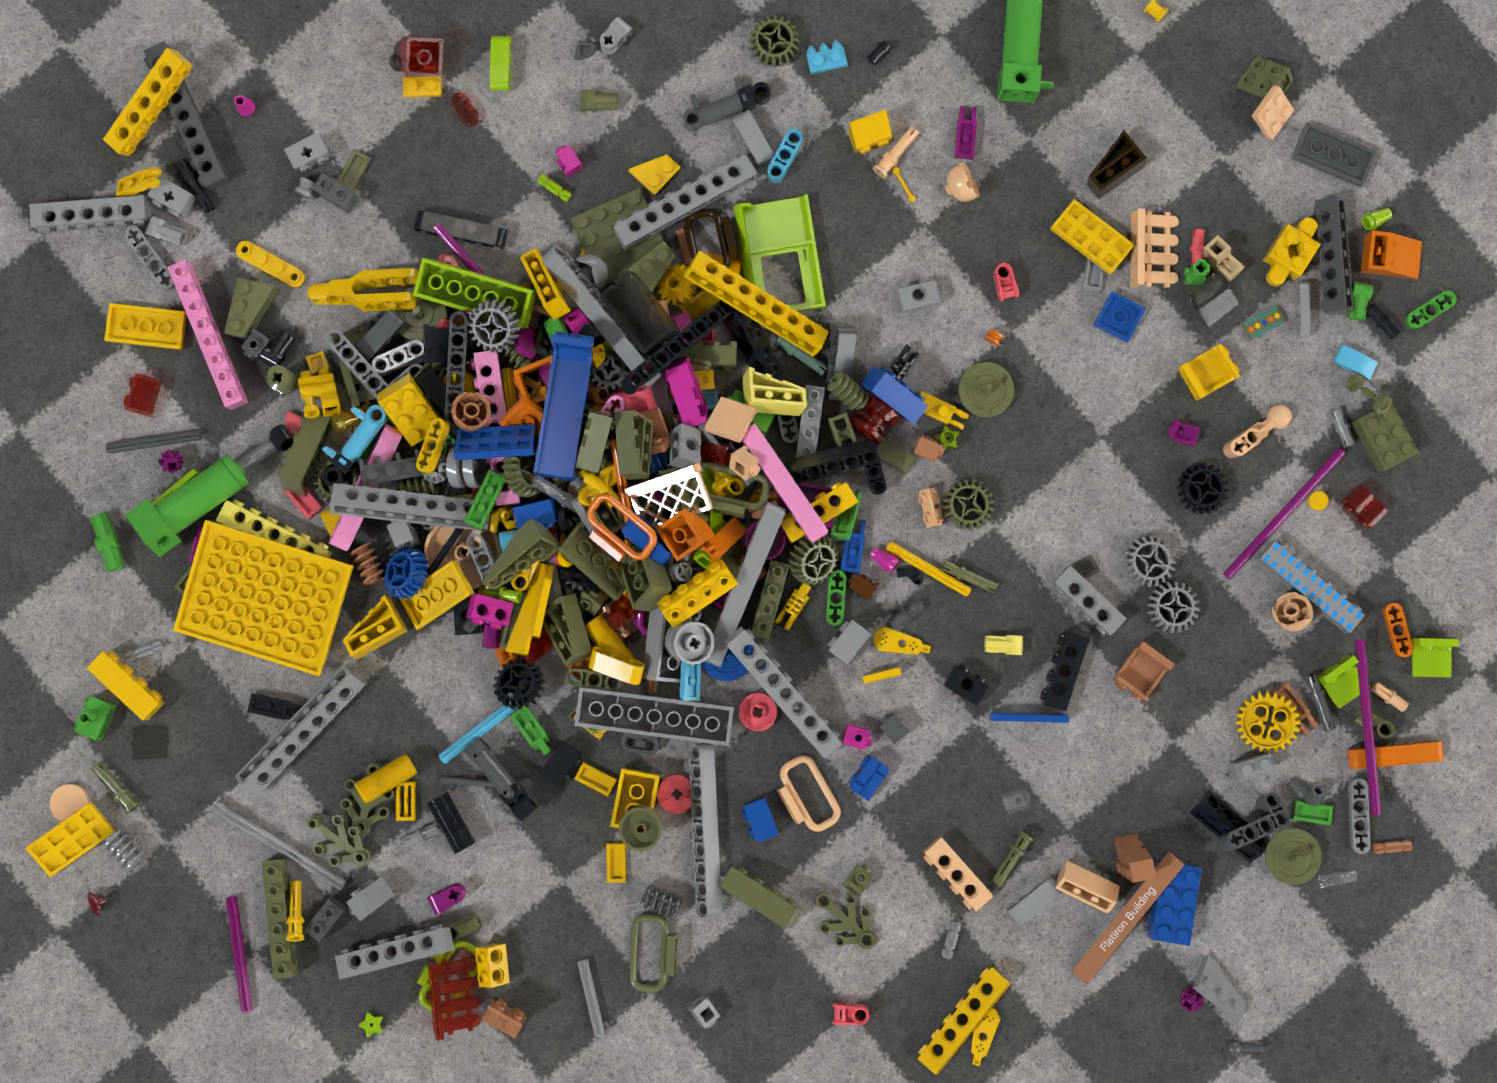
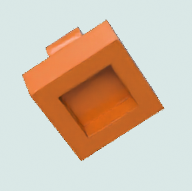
M504 647L495 650L501 668H503L502 664L508 666L509 660L515 662V659L519 658L518 654L506 652Z

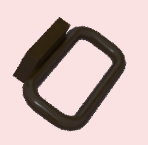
M711 209L696 211L687 216L684 221V227L691 259L698 253L692 221L704 217H712L718 235L723 265L729 269L731 260L738 258L729 216L721 219L720 214Z

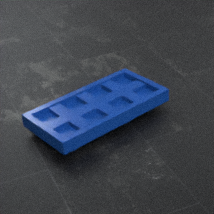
M535 424L483 427L473 432L458 429L454 458L455 460L534 455L536 426Z

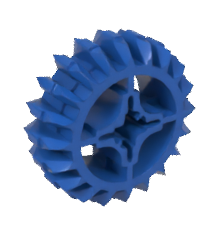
M405 547L404 549H399L398 552H394V556L390 557V562L386 564L387 569L384 571L386 573L384 576L386 581L384 586L387 587V591L394 597L402 599L413 598L414 594H418L419 589H423L422 585L426 582V576L429 575L427 573L429 566L427 565L428 560L425 558L426 555L418 549Z

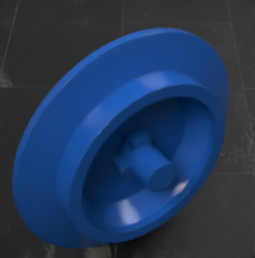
M746 645L743 652L749 653L752 650V645ZM729 648L720 667L705 661L701 663L710 676L721 681H733L743 677L748 672Z

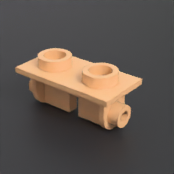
M935 487L920 490L919 503L923 508V521L927 528L943 525L941 508L935 509L934 505L940 504L938 491H935Z

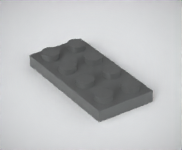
M1307 122L1303 127L1291 159L1362 187L1377 151Z

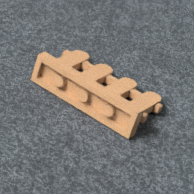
M1142 208L1131 212V242L1135 245L1131 250L1130 287L1138 288L1144 284L1145 287H1151L1152 284H1164V288H1169L1170 284L1178 281V275L1170 272V266L1178 262V256L1170 253V247L1177 245L1179 240L1176 235L1170 234V228L1176 227L1179 220L1176 216H1170V212H1165L1164 215H1152V211H1146L1145 214V209ZM1152 227L1164 228V234L1152 233ZM1152 246L1164 247V253L1152 252ZM1152 265H1164V272L1152 271Z

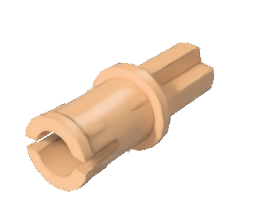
M1379 682L1373 684L1371 691L1384 699L1386 704H1391L1400 712L1407 709L1409 702L1398 696L1396 691L1389 690Z

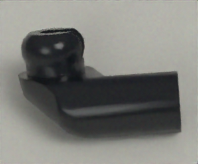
M915 567L896 569L898 578L908 577L915 585L923 583V574Z

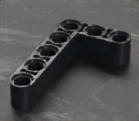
M864 440L790 459L784 465L796 484L864 467L871 493L880 495L887 489L877 445L873 440Z

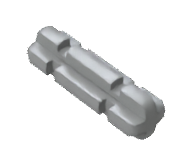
M155 640L152 644L148 643L134 650L127 651L125 656L127 661H134L137 657L142 658L154 653V651L162 650L164 646L161 640Z
M951 921L949 927L950 931H948L945 948H943L941 954L946 959H952L954 953L953 949H955L959 936L958 931L960 932L962 926L958 921Z

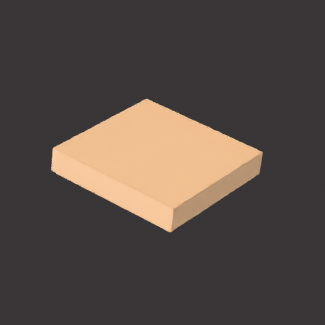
M721 397L704 427L705 431L740 443L757 410L754 407Z

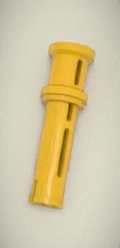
M297 880L290 882V915L286 920L288 924L286 940L290 942L304 940V935L302 934V924H304L302 917L303 883Z

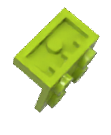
M1412 638V676L1450 678L1452 647H1459V639Z
M1346 655L1317 676L1319 683L1337 708H1342L1360 695L1358 671L1355 666L1359 661L1354 655Z

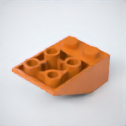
M1372 230L1364 235L1361 273L1418 279L1422 241L1390 232Z

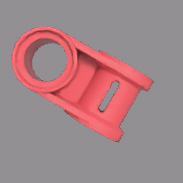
M1007 263L999 264L993 272L999 301L1003 302L1004 299L1010 297L1018 298L1019 289L1012 267ZM1005 269L1007 277H1001L998 274V270Z
M832 1003V1007H834L832 1024L863 1025L869 1020V1009L864 1004ZM856 1011H865V1017L857 1018L855 1016Z

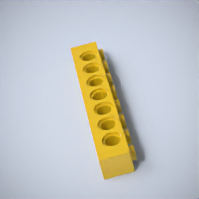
M698 251L693 257L683 277L812 357L822 349L829 331L821 325L811 321L805 315L795 311L789 305L779 301L773 295L763 291L757 285L747 281L741 275L731 271L707 254Z

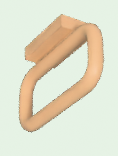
M800 755L786 762L780 770V778L784 786L777 789V792L795 824L804 821L809 829L816 832L823 831L834 825L840 818L841 810L813 759L807 755ZM800 763L808 765L833 809L832 817L820 824L812 821L787 775L791 768Z

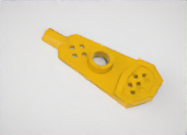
M883 627L874 633L873 643L878 651L918 655L920 652L930 653L931 646L922 644L920 639L890 628ZM900 640L905 641L904 647L898 645Z
M991 1008L973 1031L971 1052L974 1054L973 1065L980 1066L982 1057L987 1056L1001 1020L995 1008ZM980 1033H985L987 1035V1039H981Z

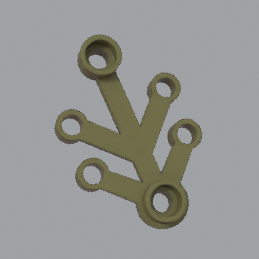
M378 762L369 764L366 769L367 774H372V767H376L378 770L382 768V765ZM349 779L345 782L344 787L352 793L361 808L360 816L353 808V801L350 798L341 800L340 807L347 811L353 821L352 825L363 824L364 829L360 834L361 837L369 834L372 824L390 815V809L383 806L379 808L378 813L368 818L369 810L386 799L393 798L395 791L394 789L390 790L392 793L390 797H387L384 792L380 797L365 804L355 785L352 789L348 787L350 781L356 783L354 779ZM345 800L350 804L348 808L343 805ZM382 809L387 810L386 816L381 814ZM352 828V831L357 833V830Z
M314 813L307 818L306 824L309 829L318 830L334 842L326 844L317 843L313 847L315 855L320 856L324 852L343 849L350 853L341 856L333 854L328 859L330 866L337 867L340 863L354 862L359 866L369 863L371 853L368 848L363 847L360 834L361 827L354 824L348 829L349 836L353 837L355 846L349 843L344 814L337 813L332 818L333 824L337 826L339 835L324 825L322 815ZM311 821H314L316 826L312 825ZM352 828L356 829L357 833H354ZM317 847H320L322 849V852H319L317 850ZM358 854L362 855L363 859H360ZM336 858L337 863H334L332 859Z
M850 892L846 894L847 916L832 903L831 896L828 893H819L816 897L817 905L822 909L827 908L842 922H821L819 929L822 933L827 934L830 931L851 930L857 936L844 937L838 934L834 937V944L838 947L847 944H859L863 949H871L875 946L877 938L875 933L870 930L871 909L869 906L864 905L859 910L862 916L861 929L856 925L855 903L857 897H855L853 902H849L847 897L853 894ZM823 896L827 897V902L821 903L820 898ZM864 908L869 910L867 915L862 914ZM823 924H827L829 926V929L827 931H823L821 929ZM865 936H869L871 938L868 943L863 941V938ZM838 937L843 938L841 944L836 943Z

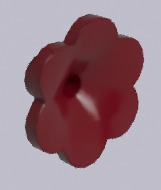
M90 892L88 893L89 905L92 912L99 916L100 905L105 904L106 900L104 896L96 898Z

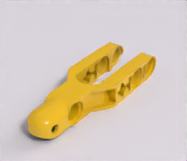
M413 268L363 270L350 279L330 280L328 283L312 284L307 290V295L311 302L317 305H353L363 312L389 311L392 308L394 310H412L416 307L417 297L413 296V293L410 292L355 294L353 292H358L363 288L416 284L419 271Z

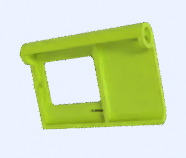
M808 194L797 198L756 205L751 203L734 205L733 212L744 279L766 292L761 259L767 256L796 252L799 256L805 302L789 306L797 312L825 307Z

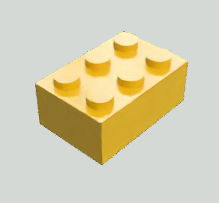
M407 374L377 394L379 405L411 447L426 438L430 424L434 419H442L410 374Z
M625 767L621 769L610 827L619 828L620 820L634 806L645 805L654 809L661 774ZM639 825L637 830L639 832H641V830L644 831V827L642 825Z

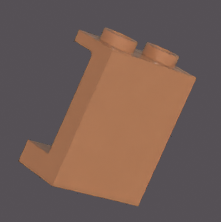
M1139 641L1113 679L1117 681L1115 685L1124 691L1127 688L1131 691V696L1139 702L1142 700L1147 702L1150 699L1148 698L1167 670H1171L1175 664L1144 641Z

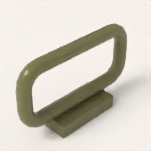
M712 462L700 464L702 468L700 470L701 475L704 470H713L739 476L726 465ZM761 473L749 478L758 480L763 485L760 500L757 503L708 493L713 508L707 511L744 519L746 509L757 511L766 505L770 492L769 479ZM693 477L691 488L696 490L698 482L696 477Z
M640 914L632 922L629 979L632 987L641 992L661 991L666 985L667 976H674L677 973L679 934H669V923L661 915ZM643 921L658 922L662 927L660 979L655 985L641 984L637 980L639 925Z

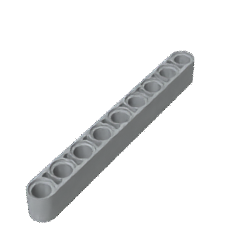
M558 244L553 245L542 259L544 265L630 370H634L651 356L650 352L567 251ZM664 371L660 372L645 386L651 387L659 379V377L663 374Z
M770 502L766 503L735 576L738 585L729 591L712 631L714 648L712 654L705 662L718 667L721 666L728 650L724 641L738 627L785 515V508Z
M700 743L692 744L689 748V774L696 912L700 918L717 916L721 913L722 898L715 752L712 744Z

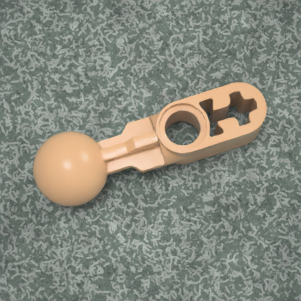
M1284 405L1271 407L1267 413L1266 420L1255 423L1228 441L1223 447L1224 454L1228 458L1242 456L1267 437L1271 429L1287 427L1292 420L1290 409ZM1248 434L1252 436V442L1248 440ZM1235 445H1241L1240 447L1234 450V448L1236 447Z

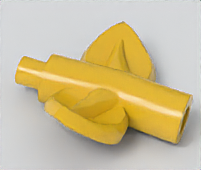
M614 463L600 469L598 476L584 469L580 471L579 474L584 478L583 482L586 484L578 494V501L581 504L589 507L594 498L601 493H609L616 499H620L612 490V487L617 484ZM605 501L610 508L613 507L608 501Z

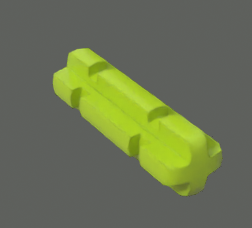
M544 174L538 177V184L543 187L545 186L547 190L557 197L560 196V199L563 201H569L572 196L571 192L566 189L563 190L562 186L552 179L549 180Z

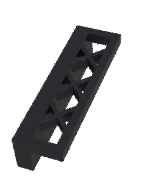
M1209 790L1204 794L1201 802L1190 812L1191 815L1219 838L1239 828L1238 825L1244 826L1248 824L1247 821ZM1208 799L1214 803L1215 808L1207 803ZM1223 812L1229 816L1230 820L1224 817ZM1266 837L1258 839L1261 842L1260 845L1252 842L1234 851L1251 863L1263 854L1268 839ZM1235 838L1231 839V843L1236 841Z

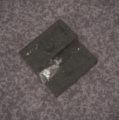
M1218 271L1187 294L1193 308L1198 310L1204 324L1208 327L1239 305L1232 290Z

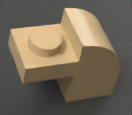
M1218 235L1203 248V256L1206 262L1210 264V267L1215 272L1218 271L1229 282L1244 270V266L1231 255V247Z

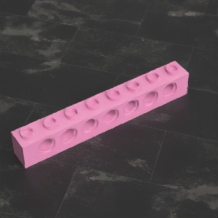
M183 260L167 267L225 408L232 410L249 403L192 264Z
M497 350L493 353L490 351L473 353L474 358L471 359L472 369L476 370L477 377L474 378L475 389H479V393L486 397L490 406L495 405L498 407L497 413L490 415V419L484 427H492L494 424H499L500 419L507 413ZM489 367L492 369L490 376H482L484 368ZM489 386L495 388V392L491 396L485 395V389ZM505 457L486 459L487 465H491L492 471L501 475L504 473V471L498 472L496 467L498 463L503 462L502 459ZM512 489L501 491L495 502L497 507L522 504L521 497L513 494Z

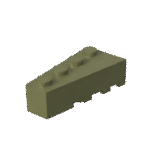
M322 413L312 419L306 418L303 415L301 420L302 426L294 435L292 448H288L286 452V461L278 469L279 479L284 490L303 497L307 495L308 490H305L307 481L311 482L313 479V465L319 463L321 458L320 447L325 446L333 425L331 416L324 417Z

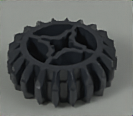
M1196 463L1194 468L1189 466L1187 467L1188 472L1183 471L1181 473L1184 478H1178V481L1183 484L1176 486L1177 489H1182V492L1177 493V496L1183 495L1184 499H1181L1180 503L1182 504L1187 501L1186 509L1193 506L1192 513H1196L1198 510L1201 515L1205 511L1207 514H1210L1212 509L1214 511L1218 510V505H1224L1221 499L1228 498L1224 492H1229L1230 489L1224 488V485L1229 482L1222 480L1226 475H1219L1220 468L1213 471V464H1210L1207 468L1206 463H1202L1201 467ZM1195 474H1205L1200 482L1191 481ZM1212 478L1216 483L1217 489L1213 488L1211 485ZM1205 485L1206 487L1204 488H1206L1207 491L1201 492L1200 490L1202 489H1200L1199 486ZM1189 488L1195 491L1194 499L1190 495ZM1206 495L1215 496L1209 504H1201V500Z
M516 658L515 662L509 660L508 666L502 664L504 669L502 671L497 670L499 677H494L497 683L493 684V687L496 689L494 694L498 696V701L503 702L505 707L513 710L516 707L522 710L523 705L529 708L530 702L536 704L534 699L536 697L541 698L539 691H544V688L540 685L545 683V680L542 679L544 674L540 671V667L535 665L533 661L528 662L526 658L522 660ZM519 671H529L530 674H528V675H525V674H524V675H520L518 672H519ZM517 692L520 696L509 697L508 694Z

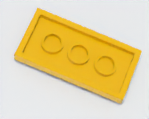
M109 303L104 341L182 350L187 314L184 311Z
M453 560L425 579L426 582L422 585L423 589H419V593L414 594L413 598L399 599L416 630H419L475 593L457 560Z

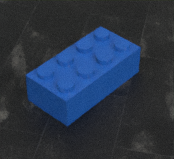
M1185 864L1154 902L1150 911L1147 931L1148 938L1190 946L1202 868L1196 865Z

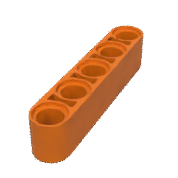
M1442 741L1376 746L1375 748L1377 767L1444 761ZM1357 748V750L1347 749L1349 769H1366L1365 748Z

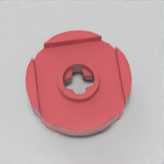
M752 693L746 696L739 707V718L742 724L753 731H764L770 728L777 716L775 702L771 697L763 693ZM754 707L763 709L761 717L752 714L754 713Z
M671 775L662 781L658 788L657 796L664 810L673 814H680L691 808L690 780L683 775ZM674 789L682 792V796H679L678 800L671 796V793L675 791Z

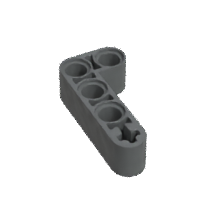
M827 323L825 329L829 333L826 339L831 341L825 394L828 400H838L837 396L832 394V391L827 390V386L831 378L841 370L852 378L857 331L854 326L848 324Z
M1269 792L1258 797L1256 806L1261 818L1222 835L1218 841L1219 847L1225 852H1230L1287 827L1290 823V816L1277 793ZM1235 838L1236 841L1231 843V839Z

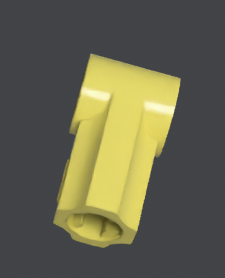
M985 636V652L1022 655L1023 636Z

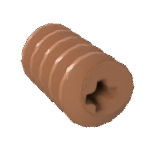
M371 543L364 544L350 553L351 557H356L353 561L354 564H360L357 567V571H363L360 577L366 578L363 581L364 585H373L383 581L385 578L381 576L384 569H378L381 562H374L378 555H371L375 549H368Z

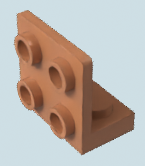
M654 408L639 412L653 421L651 455L665 452L670 446V434L660 409Z
M493 998L481 1020L516 1038L527 1019V1016L524 1015L525 1012L517 1007L512 1009L507 1006L508 1002L501 998Z

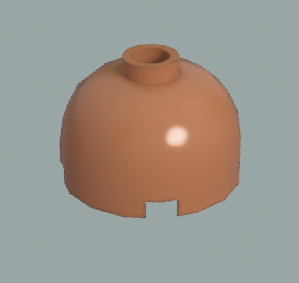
M464 392L457 396L453 402L452 418L455 424L462 430L469 432L478 431L489 421L491 407L489 401L478 392Z

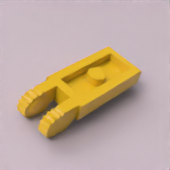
M151 167L119 179L116 197L132 196L148 188L160 186V180L157 177L161 176V169Z
M921 391L920 395L925 399L923 402L928 405L923 414L946 425L950 424L963 430L964 425L952 420L951 417L954 413L963 419H968L969 415Z

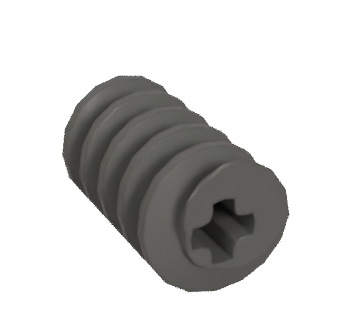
M652 884L647 886L640 904L644 902V909L651 905V912L658 908V915L665 911V918L672 914V921H675L682 905L679 896L673 900V893L666 897V890L659 894V887H656L652 891Z

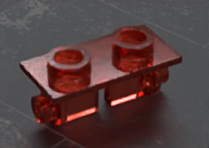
M702 441L700 446L701 460L721 465V463L728 465L731 455L727 452L729 447Z

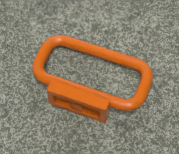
M609 493L598 494L587 510V518L589 523L596 528L589 536L590 539L618 562L627 558V556L634 560H643L649 556L657 543L656 532L651 526ZM602 501H608L648 534L649 542L642 552L638 553L595 518V511Z

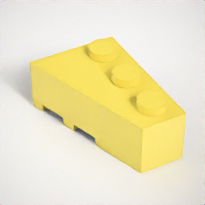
M752 367L747 369L743 376L745 405L756 408V413L800 416L807 407L805 388L785 380L779 381L767 373L765 375L754 371L755 369Z

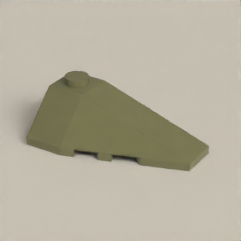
M531 518L514 534L483 579V585L494 590L514 579L516 573L532 569L531 565L539 560L544 562L558 551L561 543L543 524Z

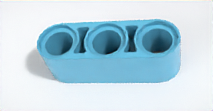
M791 129L787 132L768 167V178L773 183H779L784 179L802 146L803 135L798 129ZM795 136L799 141L792 143L789 138ZM782 153H788L790 155V158L784 160L780 157V155ZM778 169L781 171V174L773 176L771 171Z

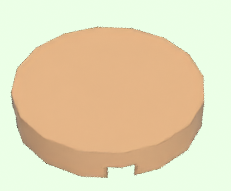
M62 785L51 795L50 810L54 817L62 821L90 802L89 795L79 785Z

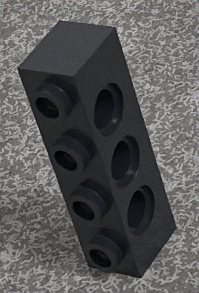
M735 311L729 316L726 322L737 341L748 367H752L755 369L754 371L764 375L766 373L770 374L774 379L784 375L760 324L740 311Z
M1065 631L1064 634H1060L1058 639L1060 647L1058 652H1054L1052 658L1054 666L1047 673L1046 681H1048L1046 689H1042L1040 699H1042L1041 704L1067 711L1090 640L1089 637L1071 631ZM1069 646L1074 650L1072 657H1067L1065 654V650ZM1062 665H1066L1068 668V673L1064 676L1059 672V668ZM1056 683L1062 686V691L1059 694L1053 691Z

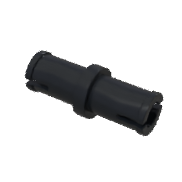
M1372 304L1367 309L1366 313L1390 339L1395 338L1401 332L1389 320L1390 317L1388 315L1385 316L1376 304Z

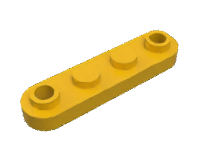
M242 241L237 245L236 254L247 263L293 288H300L304 285L306 277L300 269L249 241ZM248 247V251L243 253V249ZM293 275L298 276L295 281L292 280Z

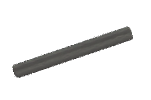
M191 430L107 443L106 451L111 454L198 441L202 439L200 430Z

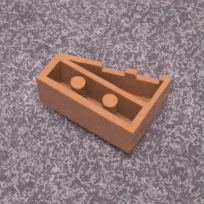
M1137 833L1114 837L1118 861L1116 862L1117 872L1133 883L1155 879L1156 873L1153 858L1146 848H1141L1143 843L1141 840L1138 841Z

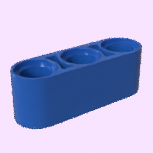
M636 514L651 526L657 535V543L649 557L657 564L665 565L673 554L656 528L644 517ZM630 519L622 527L624 536L643 551L649 542L648 534Z

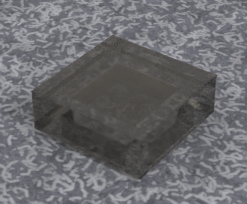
M1092 554L1073 563L1078 573L1084 579L1100 572Z

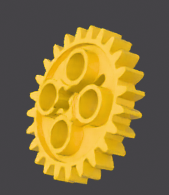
M1266 690L1264 696H1262L1260 691H1258V697L1251 694V701L1244 699L1246 706H1239L1243 712L1236 713V716L1241 719H1237L1235 722L1241 725L1237 727V732H1243L1240 738H1247L1245 744L1252 743V749L1258 746L1260 753L1264 748L1267 749V753H1270L1271 748H1274L1277 753L1279 746L1285 750V743L1292 745L1290 738L1297 739V735L1294 732H1300V728L1295 725L1301 724V721L1295 719L1300 716L1299 712H1293L1297 708L1296 705L1289 706L1291 699L1284 701V694L1278 698L1276 691L1271 696L1268 690ZM1260 706L1266 708L1263 714H1258L1255 710ZM1270 706H1274L1270 716L1272 723L1268 724L1266 737L1263 738L1265 721L1268 720ZM1282 711L1286 715L1282 719H1277L1275 714ZM1253 725H1259L1261 730L1259 732H1252L1250 728ZM1272 730H1279L1281 734L1278 737H1272L1270 732Z

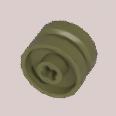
M645 805L634 806L620 820L618 829L620 839L631 850L646 851L651 849L662 836L663 822L661 816L652 807ZM639 825H642L644 827V831L641 830V832H639L637 830Z

